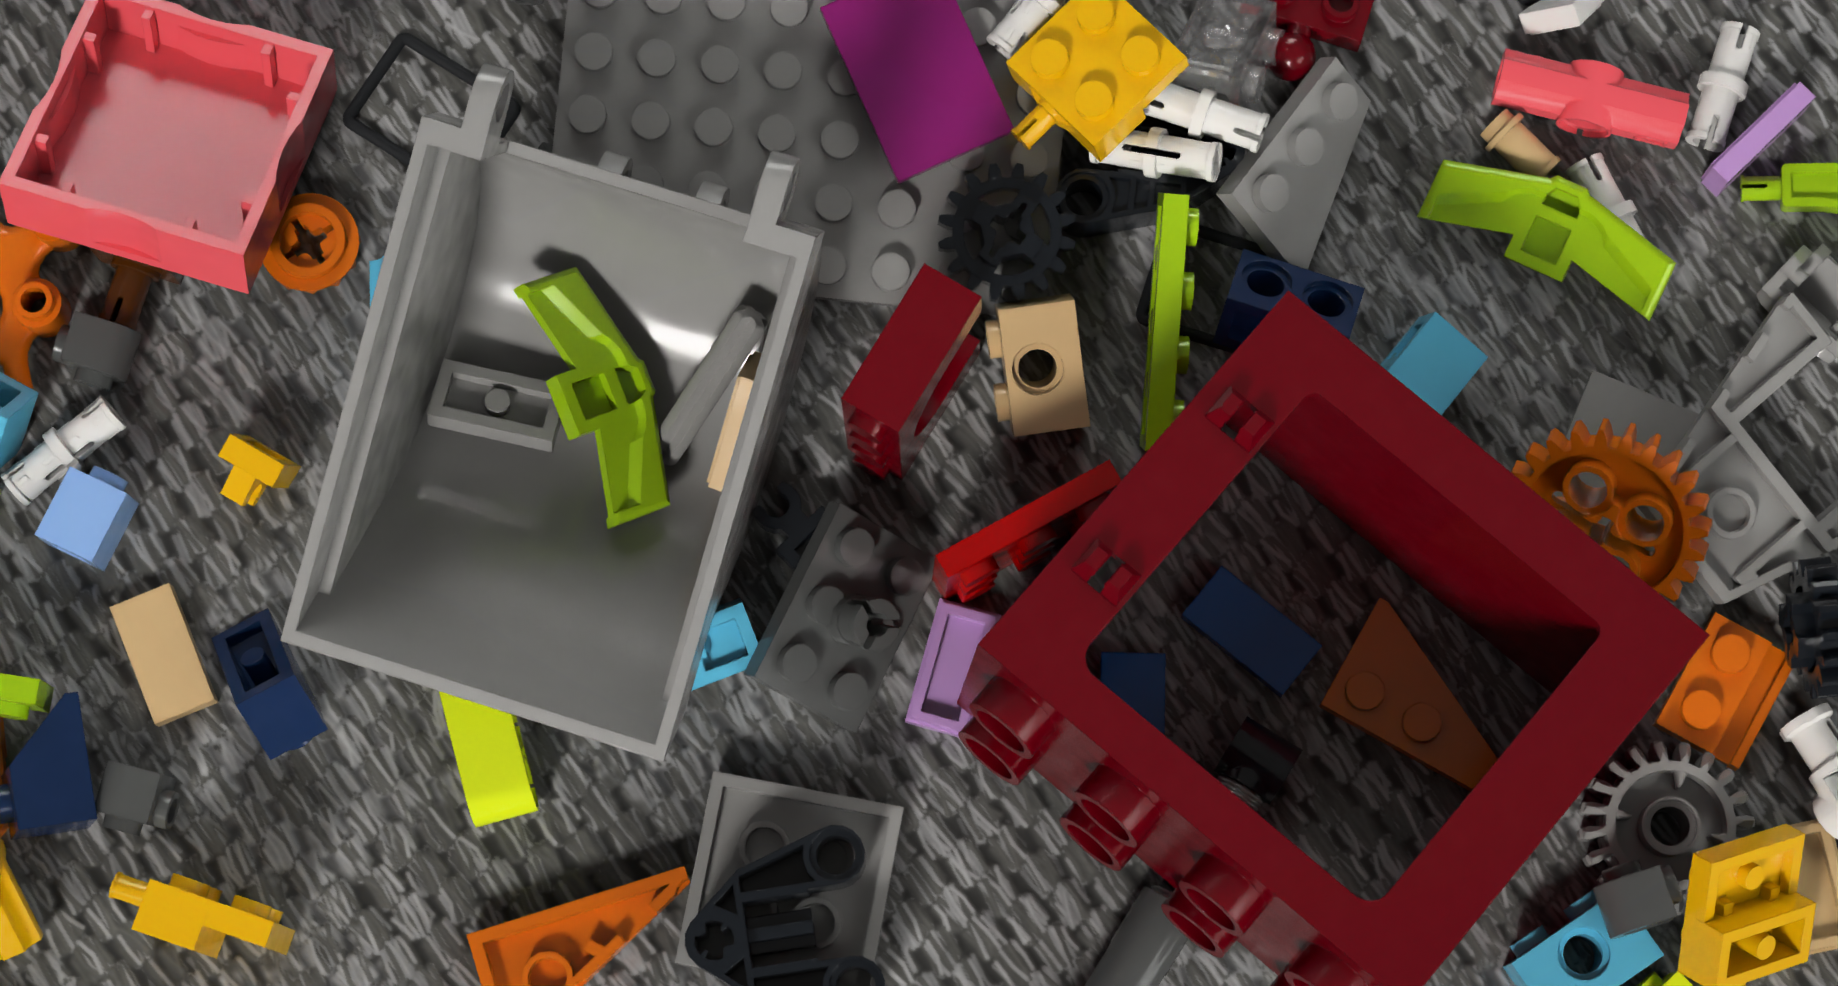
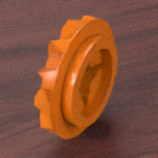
M316 193L292 196L263 264L269 274L288 290L294 289L315 294L318 290L330 286H339L341 279L349 270L356 267V258L361 243L356 222L351 213L340 202L331 197ZM300 223L304 230H309L313 236H318L323 232L326 234L327 238L320 243V247L324 252L322 254L325 260L323 263L320 264L317 259H312L308 253H303L298 257L295 255L294 251L301 246L300 239L298 238L299 232L295 225Z

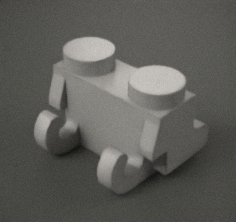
M1824 243L1814 253L1803 245L1758 291L1757 298L1761 305L1770 312L1782 295L1793 292L1833 341L1817 355L1821 360L1832 363L1838 357V263L1830 256L1832 251Z

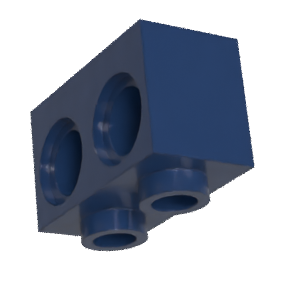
M1243 249L1213 343L1236 350L1288 290L1346 338L1350 339L1365 288Z

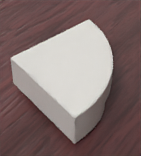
M1540 0L1518 15L1524 33L1536 35L1580 26L1605 0Z

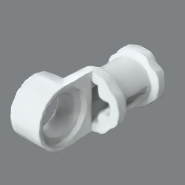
M1827 702L1817 705L1797 716L1781 728L1779 734L1784 742H1792L1811 770L1812 774L1809 777V781L1817 792L1812 802L1814 814L1825 831L1838 839V729L1830 719L1833 710Z

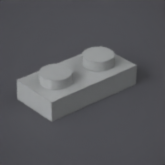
M443 358L427 412L429 426L553 453L561 419L546 381Z

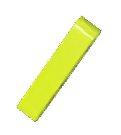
M439 691L465 798L475 827L539 811L535 787H530V784L534 783L520 728L514 724L518 722L517 716Z

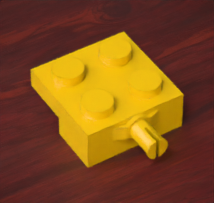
M1069 0L1006 61L1013 80L1037 104L1010 132L1019 143H1022L1027 150H1030L1056 124L1060 128L1067 130L1101 162L1146 119L1143 109L1189 66L1187 57L1126 0Z
M1782 824L1693 853L1689 871L1684 923L1681 930L1678 972L1702 986H1746V983L1808 961L1816 903L1797 893L1805 833L1788 824Z
M117 872L109 890V898H115L139 907L131 928L132 930L216 959L226 935L287 955L295 930L279 924L283 915L282 911L236 894L231 906L219 903L223 891L173 873L170 883L167 885L150 879L149 882L124 875L122 872Z

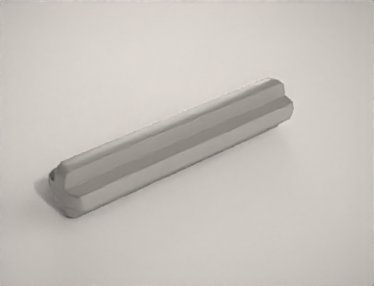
M744 304L737 307L658 428L664 465L673 466L677 464L767 327L768 321L766 317L751 306Z

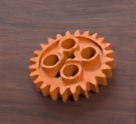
M1603 418L1597 435H1590L1583 421L1578 420L1571 431L1570 440L1561 431L1554 428L1550 431L1546 440L1547 448L1536 442L1531 443L1525 455L1527 462L1517 460L1511 473L1611 555L1623 558L1629 564V569L1655 591L1672 601H1676L1683 587L1681 581L1693 583L1696 578L1699 566L1695 561H1704L1709 547V543L1701 538L1708 537L1712 526L1711 518L1699 515L1706 510L1710 499L1709 495L1705 493H1690L1696 486L1700 474L1697 470L1678 473L1676 470L1683 452L1679 449L1664 457L1660 455L1657 450L1661 442V435L1658 433L1650 437L1645 444L1637 442V427L1635 423L1629 424L1622 437L1613 435L1612 425L1608 418ZM1582 472L1597 474L1604 480L1606 486L1602 488L1588 486L1581 481L1578 474ZM1554 492H1562L1563 496L1556 497ZM1635 507H1653L1661 513L1663 519L1658 521L1644 519L1636 512ZM1602 517L1611 520L1606 526L1598 523ZM1653 546L1655 548L1654 551L1645 550V547Z

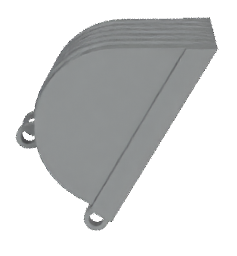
M485 62L474 81L463 120L440 112L421 117L280 641L664 762L685 714L712 619L743 547L754 516L753 509L758 505L780 437L813 312L821 267L822 239L825 231L786 219L795 190L801 159L773 150L770 153L760 179L751 214L727 207L730 188L704 180L696 197L631 178L633 159L607 150L596 167L501 138L514 86V71ZM576 266L636 356L644 361L656 390L653 398L659 428L738 306L749 305L762 313L768 321L763 334L749 353V355H753L757 351L762 354L722 492L709 488V483L706 481L737 376L749 355L677 464L673 466L664 465L670 505L608 530L606 524L608 513L595 432L569 441L561 422L552 453L429 426L427 412L443 358L544 381L555 375L570 371L523 299H518L513 289L521 284Z

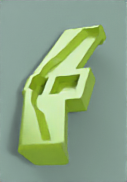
M1443 159L1417 215L1419 219L1513 235L1504 253V257L1560 283H1563L1572 262H1574L1649 322L1676 265L1674 260L1590 195L1588 188L1558 175L1549 178Z
M575 266L521 284L513 289L518 299H523L570 369V371L555 375L546 381L568 440L570 441L595 432L608 518H606L607 530L669 506L670 499L653 398L656 390L644 361L636 356L581 272Z

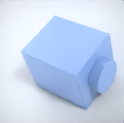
M95 465L92 467L89 475L70 466L34 535L47 545L105 571L139 503L124 492L128 482L123 478Z

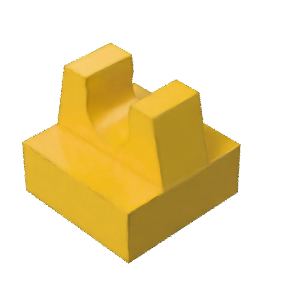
M230 433L218 456L234 466L220 493L241 506H246L247 503L255 506L267 486L272 488H288L301 466L249 435Z

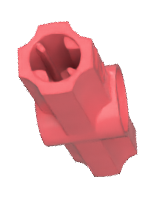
M1506 48L1497 72L1491 104L1556 120V126L1569 133L1577 134V129H1582V136L1598 139L1607 138L1613 134L1674 150L1679 143L1686 122L1690 94L1624 78V72L1621 69L1601 61L1579 59L1567 64Z

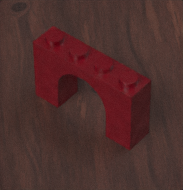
M925 263L841 398L847 446L855 454L851 461L864 472L882 481L885 480L888 473L901 481L903 480L980 354L981 340L970 335L969 332L982 312V297Z

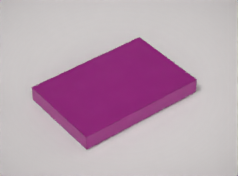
M836 0L820 7L822 17L898 184L1012 134L1010 130L1014 127L956 0Z

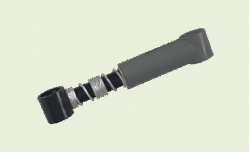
M1247 716L1214 771L1219 775L1218 781L1254 811H1258V807L1261 806L1260 804L1268 803L1270 805L1303 750ZM1165 879L1162 880L1159 886H1151L1152 889L1148 887L1142 888L1085 986H1159L1188 940L1169 921L1161 909V905L1175 890Z

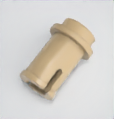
M1507 108L1504 109L1480 134L1488 143L1485 150L1490 153L1495 149L1520 173L1546 177L1561 159L1555 156L1521 123L1524 116L1520 112L1514 116Z

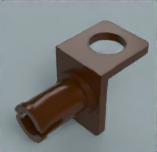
M90 248L101 262L111 264L116 269L98 318L115 322L137 331V324L151 283L159 282V279L179 285L182 283L184 275Z

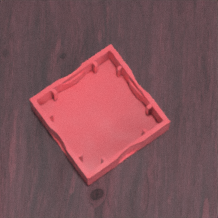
M85 0L61 50L59 67L54 81L46 95L32 110L0 177V193L7 223L249 294L335 97L337 82L334 49L252 25L212 20L198 15L180 4L166 0Z

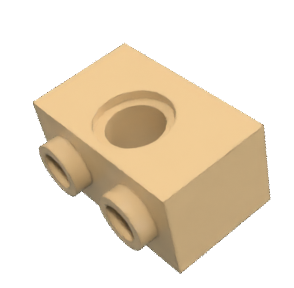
M1071 294L1024 299L1022 302L995 303L996 320L985 321V330L990 359H1002L1004 383L993 384L998 422L1010 420V427L1014 437L1090 427L1075 300ZM1039 349L1050 353L1053 357V367L1046 378L1040 381H1028L1019 375V362L1027 352Z

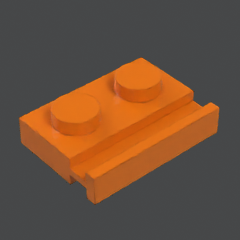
M1714 612L1704 628V631L1710 636L1682 669L1652 726L1681 742L1690 744V747L1703 754L1705 752L1712 753L1716 760L1736 771L1744 761L1792 669L1787 664L1785 652L1773 646L1772 642Z

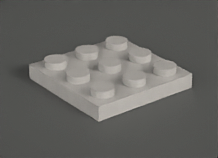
M713 771L675 963L700 969L688 956L685 947V933L690 922L737 869L829 825H843L852 829L861 838L866 852V868L861 878L849 887L810 894L809 898L746 907L747 918L811 908L817 947L755 956L753 957L754 968L818 958L819 961L847 956H863L875 963L904 807ZM833 840L826 843L818 854L819 866L830 874L846 872L852 867L855 860L854 849L842 840ZM715 925L709 927V938L699 941L700 953L706 949L712 955L710 960L723 958V948L734 944L732 931L726 936L721 931L722 926ZM851 970L840 978L838 986H871L872 976L863 970Z

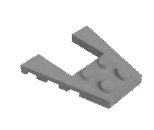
M1793 292L1784 294L1778 299L1674 450L1680 449L1683 452L1676 469L1678 473L1697 470L1700 474L1696 486L1690 493H1705L1710 498L1706 510L1699 514L1712 519V526L1708 537L1701 538L1709 543V547L1704 561H1695L1699 566L1695 579L1715 604H1726L1792 571V563L1798 561V559L1815 558L1838 548V498L1817 517H1814L1739 423L1833 342ZM1637 506L1647 520L1658 521L1663 519L1661 513L1655 508Z

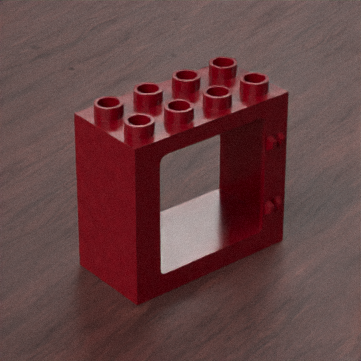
M1288 290L978 643L957 704L969 713L972 718L958 735L971 754L1004 781L1012 785H1019L1034 768L1073 801V804L1059 819L1060 824L1066 833L1098 862L1114 871H1120L1135 854L1171 884L1175 890L1161 905L1163 913L1182 934L1209 954L1222 958L1234 943L1238 941L1278 975L1270 986H1424L1710 635ZM1225 425L1237 433L1234 440L1222 431ZM1258 451L1552 693L1386 895L1377 900H1364L1350 892L1099 681L1089 671L1086 664V652L1089 646ZM1112 556L1121 565L1106 581L1103 590L1099 593L1088 582Z

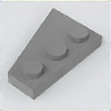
M1320 57L1264 130L1265 135L1258 152L1253 153L1249 150L1216 193L1268 257L1307 270L1371 102L1337 57Z

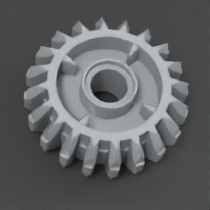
M1656 740L1649 747V762L1643 752L1634 745L1624 752L1628 770L1613 758L1604 764V772L1613 784L1602 779L1593 778L1587 785L1589 792L1602 801L1601 804L1583 802L1579 805L1578 814L1585 818L1596 820V826L1581 828L1576 834L1579 841L1589 842L1597 840L1599 849L1588 853L1582 858L1585 866H1593L1602 860L1605 861L1609 868L1629 861L1639 860L1642 870L1669 864L1674 871L1682 895V902L1674 905L1679 916L1683 909V895L1687 901L1689 871L1693 853L1738 839L1736 831H1743L1754 827L1755 819L1749 815H1735L1734 807L1748 801V794L1746 791H1738L1728 796L1723 786L1733 780L1735 773L1728 768L1712 777L1708 773L1714 764L1715 756L1712 753L1705 752L1696 760L1694 765L1689 764L1691 756L1690 744L1681 742L1676 746L1672 758L1669 760L1664 742ZM1656 812L1669 813L1679 823L1680 837L1675 845H1664L1653 836L1651 832V819ZM1602 875L1596 880L1598 886L1604 884Z

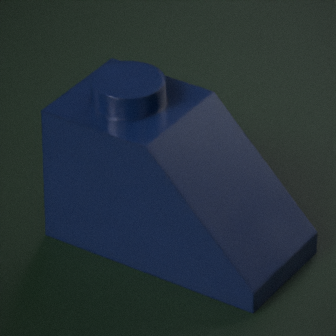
M267 608L211 639L238 710L269 759L272 760L289 750H296L305 746L313 737L328 730L317 700L288 644L280 641L282 633L270 610Z
M78 692L65 693L1 776L0 824L8 823L11 840L87 829L97 820Z

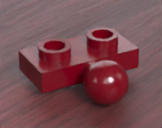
M1243 0L1239 16L1286 30V32L1274 37L1269 43L1266 51V62L1270 71L1279 79L1297 81L1309 73L1316 61L1315 47L1310 38L1358 52L1374 0Z

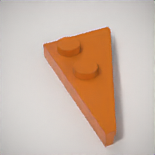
M1379 598L1319 707L1471 792L1498 758L1389 602Z
M686 867L675 868L466 934L481 986H585L691 884Z

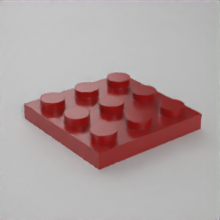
M1110 459L936 554L932 580L942 598L948 600L958 594L962 603H966L996 585L994 580L998 577L996 573L1013 563L1017 571L1022 572L1048 558L1052 554L1050 549L1055 546L1053 541L1068 533L1072 537L1121 482V478Z

